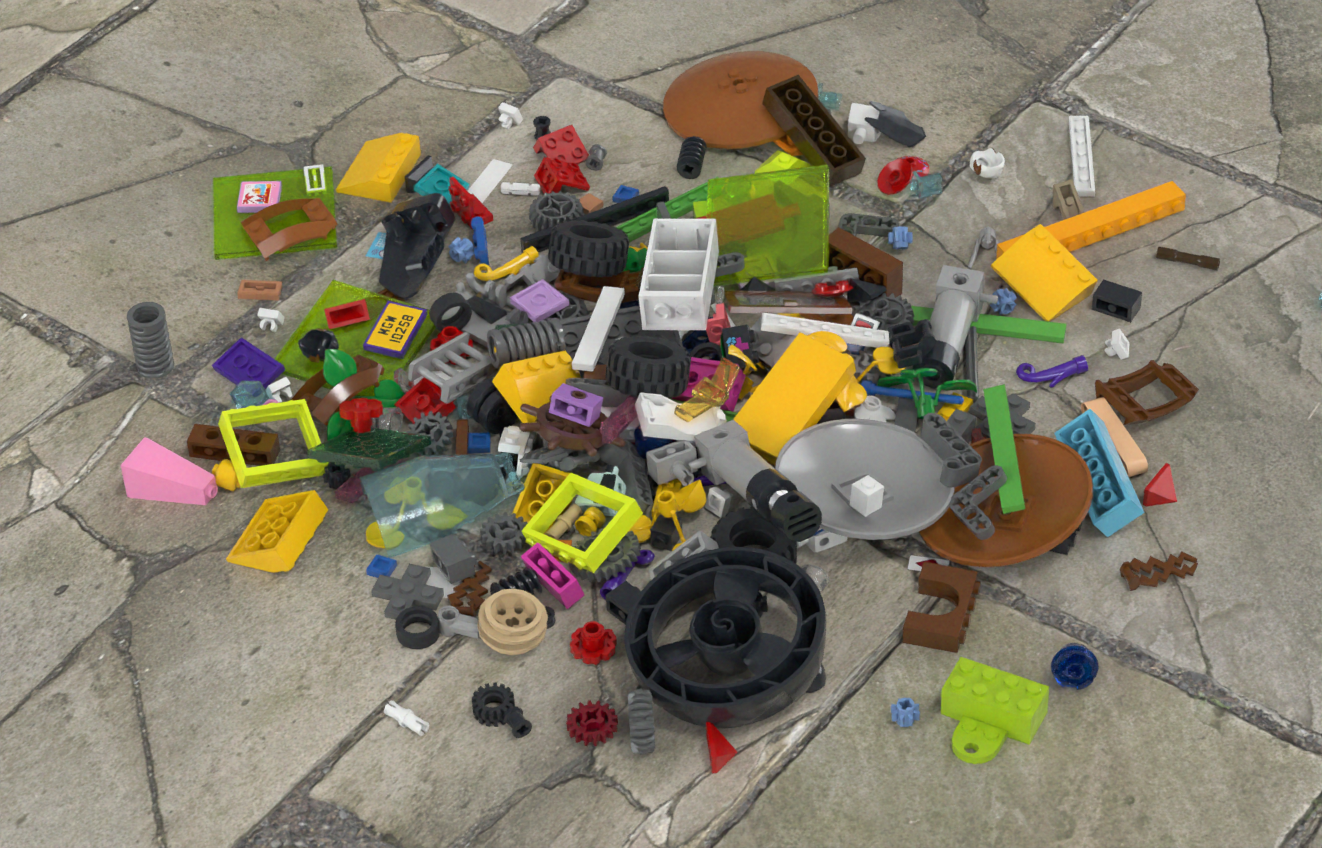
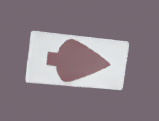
M911 555L908 570L921 571L924 562L949 566L950 560Z

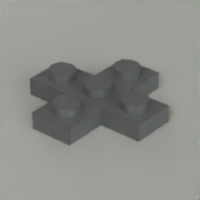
M1012 393L1008 397L1013 434H1031L1035 430L1036 423L1022 416L1030 409V402ZM981 396L969 407V414L982 420L975 427V435L981 439L991 438L985 397Z
M409 564L401 579L379 575L371 592L372 597L389 600L384 610L385 618L396 620L400 612L413 606H425L432 610H437L444 596V589L426 585L431 575L430 568Z

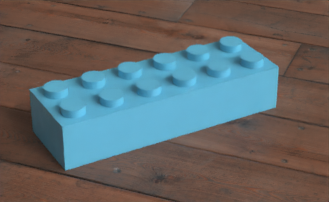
M1091 409L1054 433L1058 441L1070 446L1086 462L1093 482V497L1088 513L1093 524L1106 537H1109L1145 513L1104 421Z

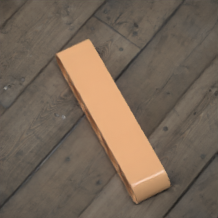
M1101 397L1083 402L1081 404L1082 414L1091 409L1104 421L1128 477L1148 472V463L1144 454L1106 399Z

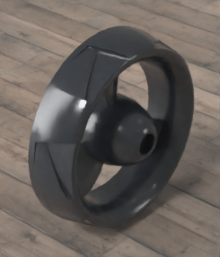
M717 548L691 555L672 564L655 576L644 587L629 611L624 631V643L632 672L641 688L651 692L653 703L683 721L706 728V722L714 724L717 729L736 728L762 721L779 713L793 702H796L809 689L818 675L824 656L827 615L823 598L817 585L806 571L791 560L779 554L757 548ZM759 591L778 597L796 613L797 628L791 643L782 637L762 632L759 615L753 607ZM714 592L715 600L711 599L701 605L693 615L689 628L691 639L657 647V642L664 626L678 610L693 600ZM697 655L711 671L717 674L731 676L743 673L749 669L755 676L728 684H703L685 679L670 669Z

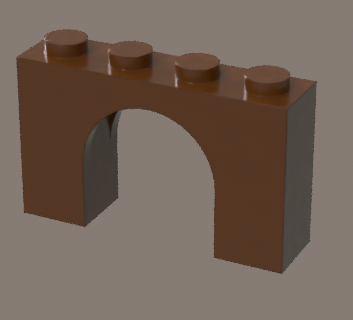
M924 562L919 575L918 594L949 600L956 608L943 615H930L908 610L903 625V643L958 653L960 644L964 645L965 627L969 628L971 614L969 613L975 610L976 598L974 597L979 595L981 589V582L978 581V571Z

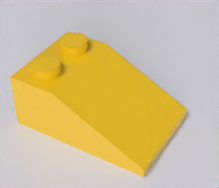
M532 463L513 510L516 518L522 516L523 521L528 523L570 473L542 464ZM572 499L571 502L566 506V508L561 512L560 515H563V513L569 508V506L571 505L573 499ZM555 521L550 525V527L545 531V533L555 524Z

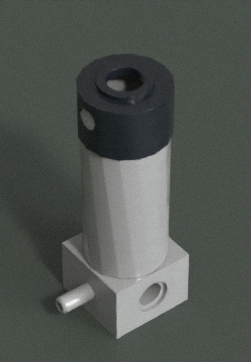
M943 265L936 284V304L930 318L931 333L935 336L936 344L923 358L922 363L912 367L914 370L919 368L937 370V375L923 377V384L925 386L937 388L943 382L954 379L971 322L978 321L984 302L993 304L998 302V296L984 293L985 272Z

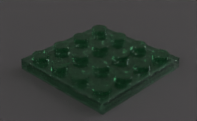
M372 427L370 431L364 433H357L352 429L308 449L307 453L309 459H316L319 463L335 462V465L339 466L348 464L353 465V468L368 467L372 471H381L388 465L396 464L400 459L409 458L411 454L423 451V448L431 445V436Z

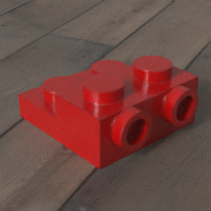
M424 377L394 404L412 424L415 423L414 417L421 418V413L428 416L429 411H432L435 416L440 412L442 417H447L456 408L453 403L455 400L448 404L440 400L441 387Z

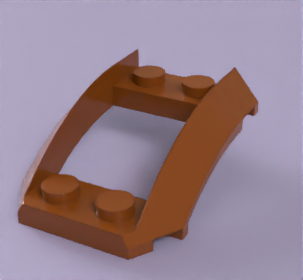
M320 198L287 200L270 205L241 221V225L267 261L269 260L268 256L279 250L281 253L303 241L315 238L326 240V235L331 228L335 229L337 222ZM294 210H303L311 221L290 226L275 234L270 231L265 221L277 215Z

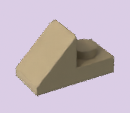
M1072 179L1053 185V209L1059 208L1064 220L1084 213Z

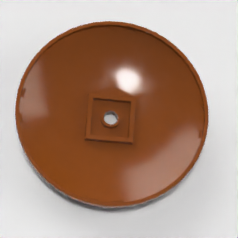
M764 51L728 53L702 61L679 75L669 86L665 94L663 111L669 127L683 139L692 136L700 137L706 142L707 147L739 149L772 142L787 135L762 104L767 87L799 74L818 98V84L813 73L805 65L788 56Z
M1014 434L1026 509L1004 515L998 489L977 505L995 527V532L990 538L985 540L978 539L955 516L950 507H948L940 519L919 531V534L926 545L935 553L962 565L998 567L1020 563L1042 555L1068 538L1079 527L1089 511L1093 497V482L1086 462L1070 446L1053 438L1034 434ZM991 438L970 444L982 458L979 475L995 465ZM969 483L954 487V494ZM983 487L975 489L973 494L981 492ZM958 504L962 509L965 507L964 504ZM977 513L970 514L967 520L973 519ZM981 523L978 525L979 528L985 529Z

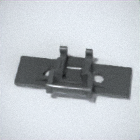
M547 447L525 453L520 462L540 463L545 466L550 462V467L566 471L575 469L577 465L596 462L599 460L600 454L597 450L596 456L591 457L586 450H570L561 447L549 450Z

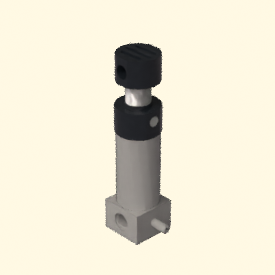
M731 420L694 436L699 459L688 463L690 471L701 468L702 474L716 486L724 482L728 483L748 501L752 508L765 519L771 520L774 526L792 541H804L813 537L819 530L822 523L820 508L806 495L799 492L793 482L750 448L747 431L738 423Z

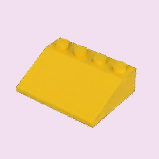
M397 133L366 141L336 188V192L392 203L405 182L404 176L412 170L421 155L419 136Z
M1041 224L1025 233L991 264V268L1047 322H1051L1090 296L1098 281Z
M565 350L503 364L492 382L522 423H534L536 417L522 412L520 409L521 405L528 404L540 408L542 405L550 402L549 398L552 393L563 383L566 384V379L581 378L579 370L572 369L573 360Z
M315 490L265 499L226 560L229 563L272 573L287 572L294 567L297 558L304 551L308 541L314 536L315 530L322 523L329 509Z

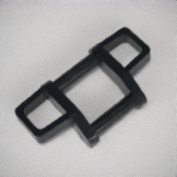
M920 320L915 328L911 322L888 327L889 345L893 348V359L899 369L922 363L923 358L936 344L935 336L931 333L932 326L929 320Z

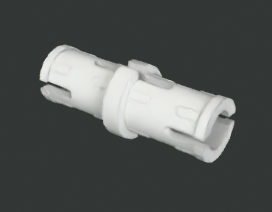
M389 701V704H386L384 713L397 720L400 726L408 727L419 736H423L424 732L428 731L429 723L417 717L411 709H405L394 701Z

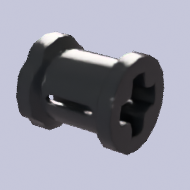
M538 116L534 118L533 125L536 127L535 140L551 133L549 131V126L551 125L549 117Z
M514 706L503 714V721L510 725L514 737L522 738L529 734L532 724L524 718L521 708Z

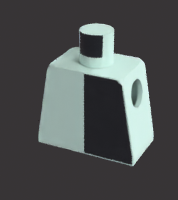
M607 465L604 473H592L587 478L592 482L625 495L626 485L618 476L619 469L614 465ZM579 495L575 500V504L582 509L583 514L591 506L601 510L604 516H615L618 513L613 509Z

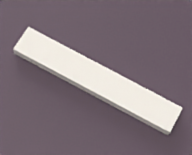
M1069 116L1073 182L1079 197H1095L1089 116Z
M603 287L572 361V369L594 371L625 295L624 288Z
M762 313L761 331L795 336L799 332L810 335L818 331H828L840 336L845 343L876 348L889 347L888 331L770 313Z

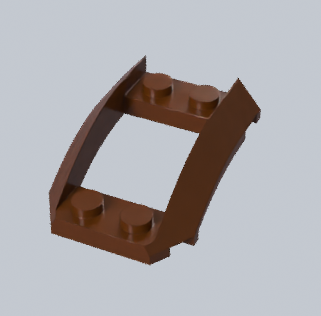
M644 267L637 272L630 273V270H627L619 275H612V277H588L560 270L555 281V287L557 290H561L569 295L597 303L604 286L624 288L625 295L621 303L639 300ZM599 285L602 287V288H591V287H596V286H599Z
M356 355L353 359L357 366V373L338 383L323 399L314 396L327 383L322 369L308 379L291 400L305 399L312 420L327 426L328 418L333 412L339 411V404L349 401L368 387H378L380 385L378 383L379 375L383 376L385 368L373 360Z
M1150 360L1148 365L1133 373L1109 378L1108 382L1095 381L1096 399L1104 397L1109 404L1118 410L1120 415L1126 418L1123 425L1144 423L1167 415L1189 403L1199 390L1172 364L1163 363V366H1160L1154 360ZM1159 378L1161 383L1170 388L1174 395L1177 396L1176 399L1166 404L1144 409L1129 394Z

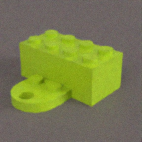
M960 657L942 687L941 714L960 721L952 736L954 754L966 763L982 764L995 758L1007 737L1030 745L1048 712L1049 686ZM967 749H974V750H976L977 752H975V753H968V752H966V750H967Z

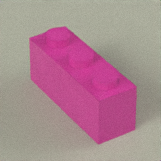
M536 543L521 555L526 568L533 570L537 574L540 583L566 609L585 596L577 579L539 543Z

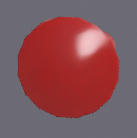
M848 280L836 281V285L827 286L826 282L815 284V289L811 293L822 297H836L847 293L853 287L848 284Z

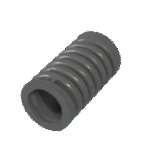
M155 302L138 303L127 312L136 368L138 373L145 378H160L169 374L175 364L165 310L160 304Z
M558 318L548 319L547 321L541 320L531 324L525 323L515 327H503L499 330L492 329L487 333L488 351L495 368H499L506 363L566 350L564 331ZM494 344L496 346L497 359L494 352Z

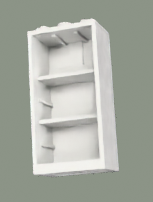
M653 219L639 292L642 330H706L719 254L716 219Z

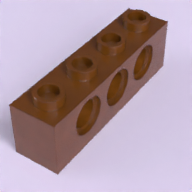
M194 424L187 439L189 457L217 461L228 459L231 461L220 428L218 426ZM233 428L245 464L263 466L275 463L280 452L278 434Z

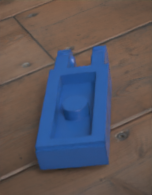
M474 217L471 220V226L474 229L475 258L480 259L481 264L489 265L484 222L481 217Z

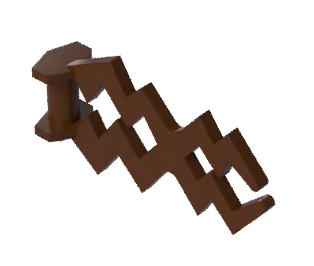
M1181 551L1178 558L1170 554L1167 562H1162L1150 556L1147 563L1133 558L1131 562H1123L1119 570L1121 577H1125L1128 581L1130 591H1133L1140 585L1157 587L1158 580L1166 583L1170 574L1185 579L1186 574L1193 576L1198 566V559ZM1183 560L1194 563L1191 567L1184 564L1181 570L1174 567V565L1181 567ZM1153 567L1164 571L1163 574L1154 571L1151 579L1142 574L1139 577L1132 572L1134 571L1139 574V571L1142 570L1151 574Z
M478 561V566L481 570L475 572L474 578L468 577L461 580L464 583L453 588L455 593L447 595L451 606L457 608L460 614L475 618L476 611L480 609V605L485 601L481 596L488 593V589L481 586L480 583L489 580L490 578L486 574L492 572V568L481 561ZM469 588H471L472 590H474L473 592H471V593H469V594H468L467 591H465L466 589H469ZM466 596L467 599L471 600L467 602L470 607L462 606L464 605L463 601L459 599Z

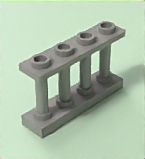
M465 332L420 358L413 360L409 365L408 380L414 381L423 376L441 387L440 400L448 404L476 388L486 379L495 377L502 365L499 368H495L490 356L487 357L469 346L470 334ZM466 353L479 362L472 364L459 355ZM451 360L465 370L458 372L445 363ZM437 368L452 378L444 380L431 371Z

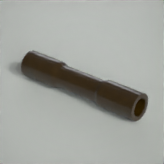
M1161 246L1158 247L1156 253L1157 259L1197 265L1218 271L1220 265V258L1180 252L1176 249Z

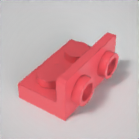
M724 303L716 305V313L713 314V318L708 319L706 328L709 342L718 344L721 347L720 337L722 329L731 327Z

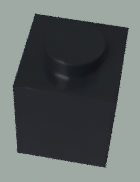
M660 514L651 528V545L672 551L680 537L673 518H666ZM677 516L679 525L682 530V517Z

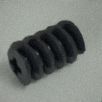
M692 136L682 142L676 168L677 172L686 179H695L701 174L707 148L706 142L702 138Z
M525 568L522 572H516L514 576L509 575L506 580L500 579L498 583L493 582L490 585L491 595L506 589L524 590L534 595L533 589H536L539 594L542 593V586L537 574L529 568Z

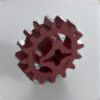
M588 700L587 705H583L580 702L578 709L572 707L571 714H567V731H569L570 738L575 737L576 743L584 741V746H587L589 742H593V745L597 746L598 741L605 744L606 738L613 739V732L618 731V715H615L614 708L609 709L608 703L601 706L599 700L596 704H592L591 700Z

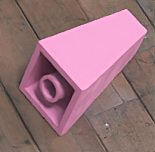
M146 437L143 438L121 464L126 494L129 498L207 505L218 492L215 475Z

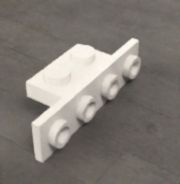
M509 426L508 428L504 427L498 451L518 454L516 475H521L523 468H527L528 463H522L520 459L523 458L525 453L532 451L536 431L522 432L517 426Z

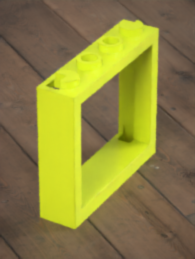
M305 399L269 403L261 406H248L241 409L222 411L218 425L241 488L323 476L325 473V467L328 466L329 462ZM297 418L311 458L250 468L246 467L232 427Z
M570 473L521 532L526 538L525 542L532 547L539 543L551 555L558 557L562 562L566 564L568 562L572 563L580 570L583 568L594 573L637 522L643 512L635 499ZM576 494L618 512L585 552L544 535L545 531Z

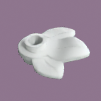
M867 396L865 401L854 411L855 419L886 422V420H895L896 417L895 413L889 407L882 406L881 401L875 396Z

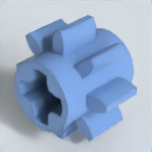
M893 227L892 232L888 233V244H893V249H908V244L913 242V234L908 232V227Z
M457 237L448 246L451 249L449 255L456 262L462 260L466 263L475 254L473 252L474 246L467 238L461 240Z
M1007 288L998 289L992 294L998 296V302L996 304L991 303L990 306L995 312L998 311L1000 315L1012 312L1017 305L1014 301L1017 298L1012 291L1009 292Z
M899 698L897 705L891 704L892 721H896L900 727L913 726L914 720H920L919 703L914 704L911 698Z

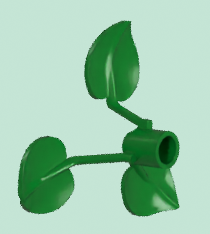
M325 350L323 375L329 385L335 387L344 379L357 373L356 363L350 355L341 350ZM386 379L378 382L380 384L378 387H374L375 396H354L349 400L351 401L355 398L377 399L382 401V415L389 416L399 411L394 404L405 393L395 381ZM339 411L334 413L330 417L327 426L329 450L333 451L354 444L359 437V433L354 432L351 420L341 418Z
M932 368L906 369L900 371L901 376L884 377L878 380V386L882 387L908 383L915 401V408H917L918 419H924V416L928 413H935L934 406H938L941 390H971L977 393V386L972 381L952 380L938 385L935 397L932 399L931 395H925L923 377L937 375V370ZM916 377L919 378L921 395L919 400L912 384L915 382L914 378Z

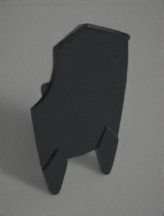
M869 102L871 106L879 111L878 119L865 117L864 120L889 138L904 146L913 147L926 137L923 127L912 123L905 116L904 112L878 102Z

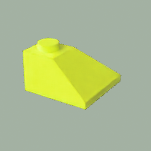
M777 150L755 170V174L777 183L780 181L790 186L810 168V164Z

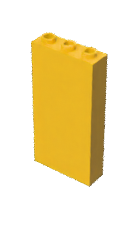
M799 332L733 419L747 431L750 448L765 461L776 465L777 457L783 446L796 434L816 425L855 374L854 359L847 353L842 354L836 351L829 344H822L812 335H805Z

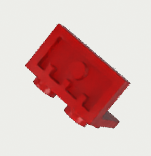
M572 124L538 138L533 146L536 154L544 152L548 158H558L568 163L580 164L586 161L589 156Z
M544 157L534 174L544 194H551L552 191L559 193L562 185L587 191L590 189L586 177L581 172L580 167L574 162L568 163L558 158Z
M454 177L449 178L450 186L448 189L452 200L450 206L452 211L461 217L463 223H467L472 229L471 220L474 217H481L484 225L492 222L493 214L474 194H470Z

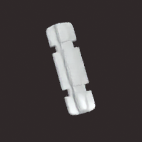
M503 182L501 184V193L510 194L512 192V195H529L530 193L531 196H538L540 194V185H529V183H513L512 185L510 182Z

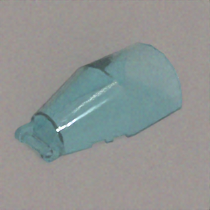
M503 452L497 455H423L360 477L359 480L363 494H367L388 558L423 547L451 534H456L460 527L467 522L470 524L475 521V517L483 511L488 512L509 496L522 492L525 486L516 475L511 454ZM503 466L510 480L506 484L500 469Z

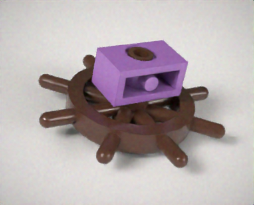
M563 383L552 393L549 398L550 402L542 405L540 408L528 404H522L520 407L522 412L536 417L534 423H521L519 426L520 431H537L544 440L549 442L547 444L549 450H554L557 447L579 451L586 450L589 456L594 457L597 454L596 448L603 446L606 442L618 447H624L626 444L624 439L610 434L611 428H623L626 425L625 420L609 419L601 412L603 397Z

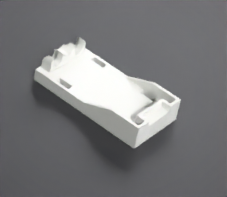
M641 392L635 403L643 436L695 441V435L724 424L727 421L725 414L720 410L721 404L715 403L713 407L680 404L659 394Z

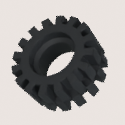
M487 683L485 688L480 686L478 691H474L472 696L474 718L476 721L479 720V723L482 725L486 722L487 727H490L491 723H494V727H498L500 722L502 725L506 724L503 721V714L509 708L515 706L513 691L511 692L509 687L505 688V684L502 683L499 687L497 683H493V686H489V683ZM492 702L501 703V705L497 707L486 706L487 704Z

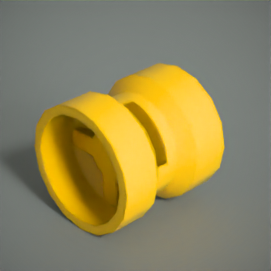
M591 506L584 512V516H580L575 521L576 530L582 536L590 537L592 536L591 532L594 531L596 533L597 528L603 526L606 518L601 510Z

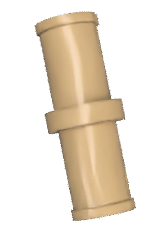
M572 503L563 515H559L555 519V524L545 535L558 540L565 532L572 528L573 522L582 514V509Z

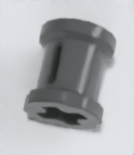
M595 144L589 150L590 155L586 159V166L591 170L597 171L603 167V159L607 155V150L605 147Z

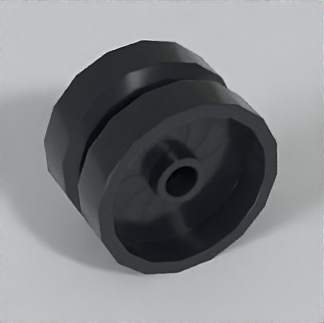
M490 378L481 382L472 391L466 408L470 418L481 424L485 430L492 434H499V432H503L504 427L512 426L518 419V416L493 384L494 378Z

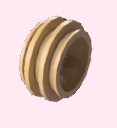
M506 589L492 594L480 605L477 628L480 638L491 649L507 655L524 654L536 648L545 638L548 615L545 606L534 595L524 590Z

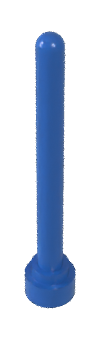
M863 380L861 383L866 390L867 396L884 395L914 399L911 390L877 386L869 380ZM915 391L919 400L921 393L920 391ZM925 392V395H931L932 399H934L936 393ZM940 394L938 402L961 405L964 399L962 396Z

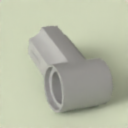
M444 606L439 610V629L442 635L450 637L460 634L480 639L477 628L478 618L460 614L458 609L453 606Z

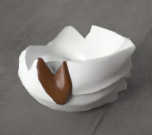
M993 148L985 151H975L970 158V168L979 176L997 178L1003 171L1005 158L1002 153H996Z

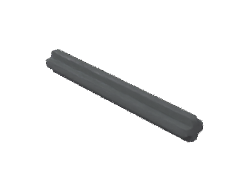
M975 326L969 328L965 340L966 380L972 381L977 386V393L967 390V397L972 398L973 403H975L979 399L977 329Z

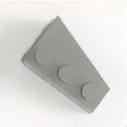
M697 532L648 569L651 580L667 567L686 557L719 548L717 542L703 532Z

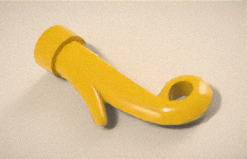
M531 246L523 250L522 254L494 271L487 264H478L474 268V275L482 281L496 280L513 273L516 276L523 266L528 263L530 265L534 264V260L539 256V253Z

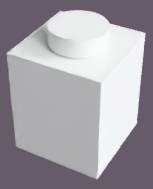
M867 475L852 484L849 505L865 517L882 507L884 486Z

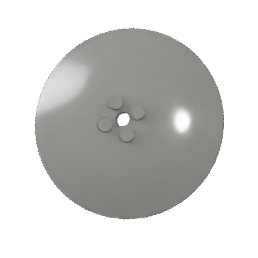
M841 419L811 426L796 434L783 446L775 465V469L793 482L799 492L806 495L820 508L822 512L821 529L851 538L870 540L891 539L919 532L943 516L954 494V487L944 486L940 482L943 460L929 447L920 435L903 427L876 420ZM869 475L884 486L882 507L865 517L849 504L852 484Z

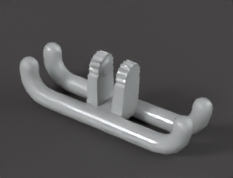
M467 273L466 280L473 291L476 293L481 292L502 308L507 305L517 309L510 303V298L507 297L506 286L499 284L496 288L495 282L488 280L485 287L475 281L473 273ZM458 282L456 285L457 291L472 297L466 291L464 283ZM521 311L519 312L517 320H519Z

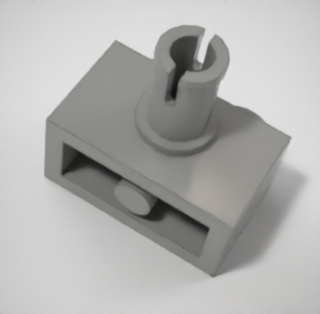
M679 440L646 452L648 474L658 485L668 483L676 478L684 486H687V483L690 485L693 482L694 475L692 473L698 471V469L690 471L688 463L697 460L696 448L689 441Z

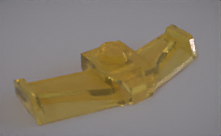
M722 357L712 381L704 377L693 388L691 395L694 397L681 405L678 404L675 407L674 414L684 421L690 422L712 407L723 405L729 398V392L740 367Z

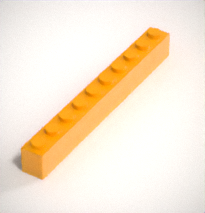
M1173 181L1044 228L1071 252L1183 211L1185 209L1186 194ZM1023 235L997 244L996 260Z

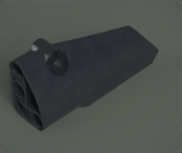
M432 193L397 204L391 214L381 221L386 230V239L379 283L401 299L408 300L418 294L444 250V239L456 218L443 195Z

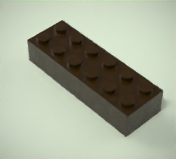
M799 74L766 88L762 104L828 187L861 174L866 158Z

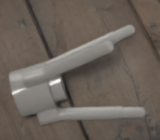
M988 226L980 231V238L976 239V245L970 258L968 269L972 268L980 246L984 248L994 247L997 253L999 241L996 239V231Z

